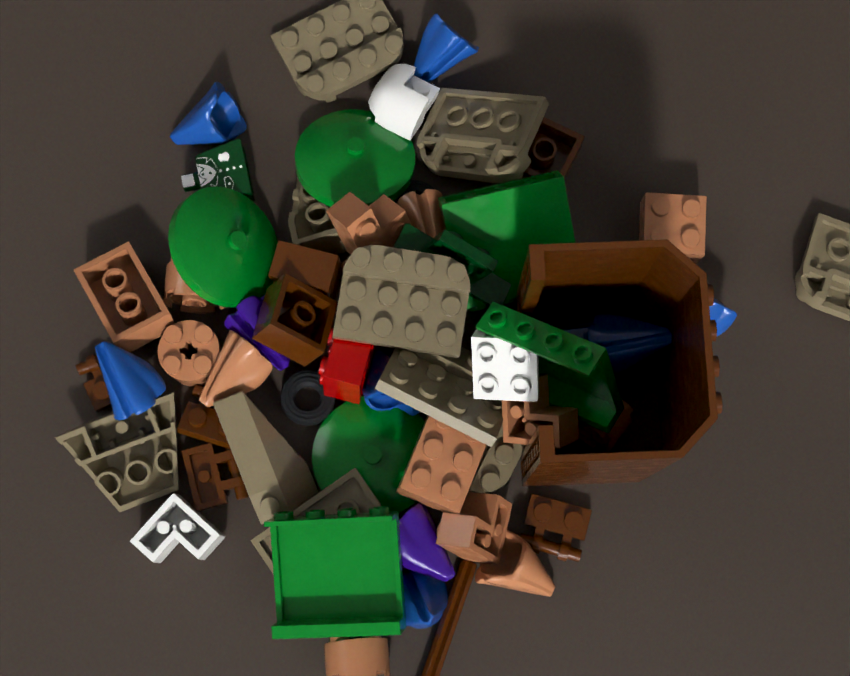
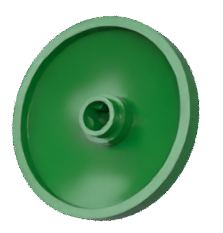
M349 109L332 112L315 120L301 134L295 149L296 174L304 189L317 201L329 207L349 192L368 206L383 194L394 201L404 193L413 178L415 150L412 141L376 123V117L372 111Z
M206 187L194 192L177 206L169 224L168 241L173 263L184 282L204 300L222 307L234 308L250 296H264L267 288L273 284L268 274L278 240L269 219L258 205L247 196L233 189Z
M364 396L361 397L359 405L351 402L341 404L322 422L313 443L312 466L320 489H325L352 469L357 468L381 505L389 507V512L398 511V514L409 509L417 501L396 493L425 421L419 414L411 416L399 408L385 411L373 410L365 403Z

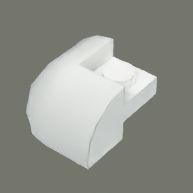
M395 64L388 68L376 84L368 104L376 117V123L410 141L423 123L425 114L436 100L440 88L414 76L416 67L408 64Z

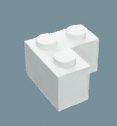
M173 493L130 542L153 563H161L179 542L197 559L205 560L226 536L196 511L181 495Z

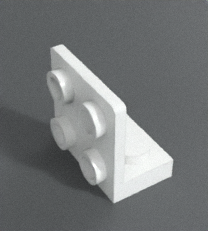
M476 329L471 337L474 399L537 402L539 399L538 355Z

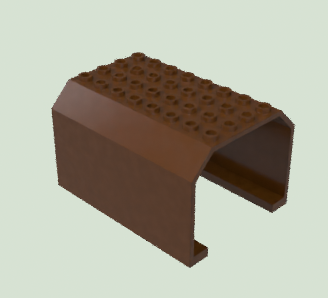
M668 239L529 245L513 310L533 317L535 311L626 308L639 320L670 329L672 343L655 353L661 448L659 451L555 455L554 425H540L520 457L522 487L640 482L682 459L716 422L718 414L722 413L721 392H716L715 377H719L720 364L718 356H713L712 342L716 341L717 326L715 320H710L709 306H713L714 303L713 285L707 284V273Z

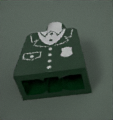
M241 139L195 156L198 172L181 175L185 193L206 187H226L238 191L252 201H255L245 148Z

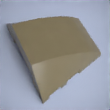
M174 392L158 396L155 404L139 415L133 413L125 420H116L113 412L89 420L55 437L75 458V462L82 466L95 481V485L119 512L179 490Z

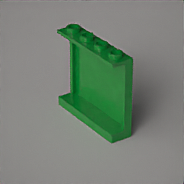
M558 170L438 198L446 230L460 234L464 241L474 247L485 249L491 257L498 260L492 273L511 284L503 304L512 303L515 300L529 245L576 243L565 180ZM469 296L467 309L478 311L486 308L485 304Z
M492 302L476 325V329L538 355L539 374H548L549 406L578 408L579 421L609 434L624 410V405L607 349L496 302Z
M388 506L369 508V513H357V508H342L337 510V514L325 515V510L323 509L305 511L306 516H294L293 511L275 512L274 517L264 522V527H270L277 617V622L271 626L272 639L401 635L406 629L398 511L389 512Z

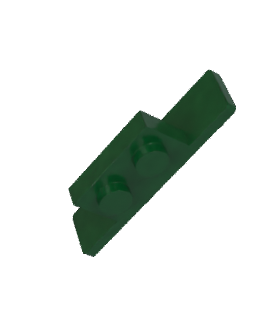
M407 223L403 226L393 246L394 248L448 256L463 264L470 279L469 296L488 307L492 302L503 305L511 287L509 282L492 273L498 260L491 257L485 249L474 247L467 243L456 232L444 229L432 238Z

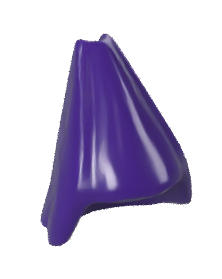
M250 296L236 306L237 312L227 316L224 325L228 330H232L245 338L258 349L262 356L271 362L272 366L282 371L289 366L290 359L252 339L264 296Z
M424 504L415 505L399 520L402 567L447 582L455 576L451 560L446 549L436 544L437 528L427 507Z

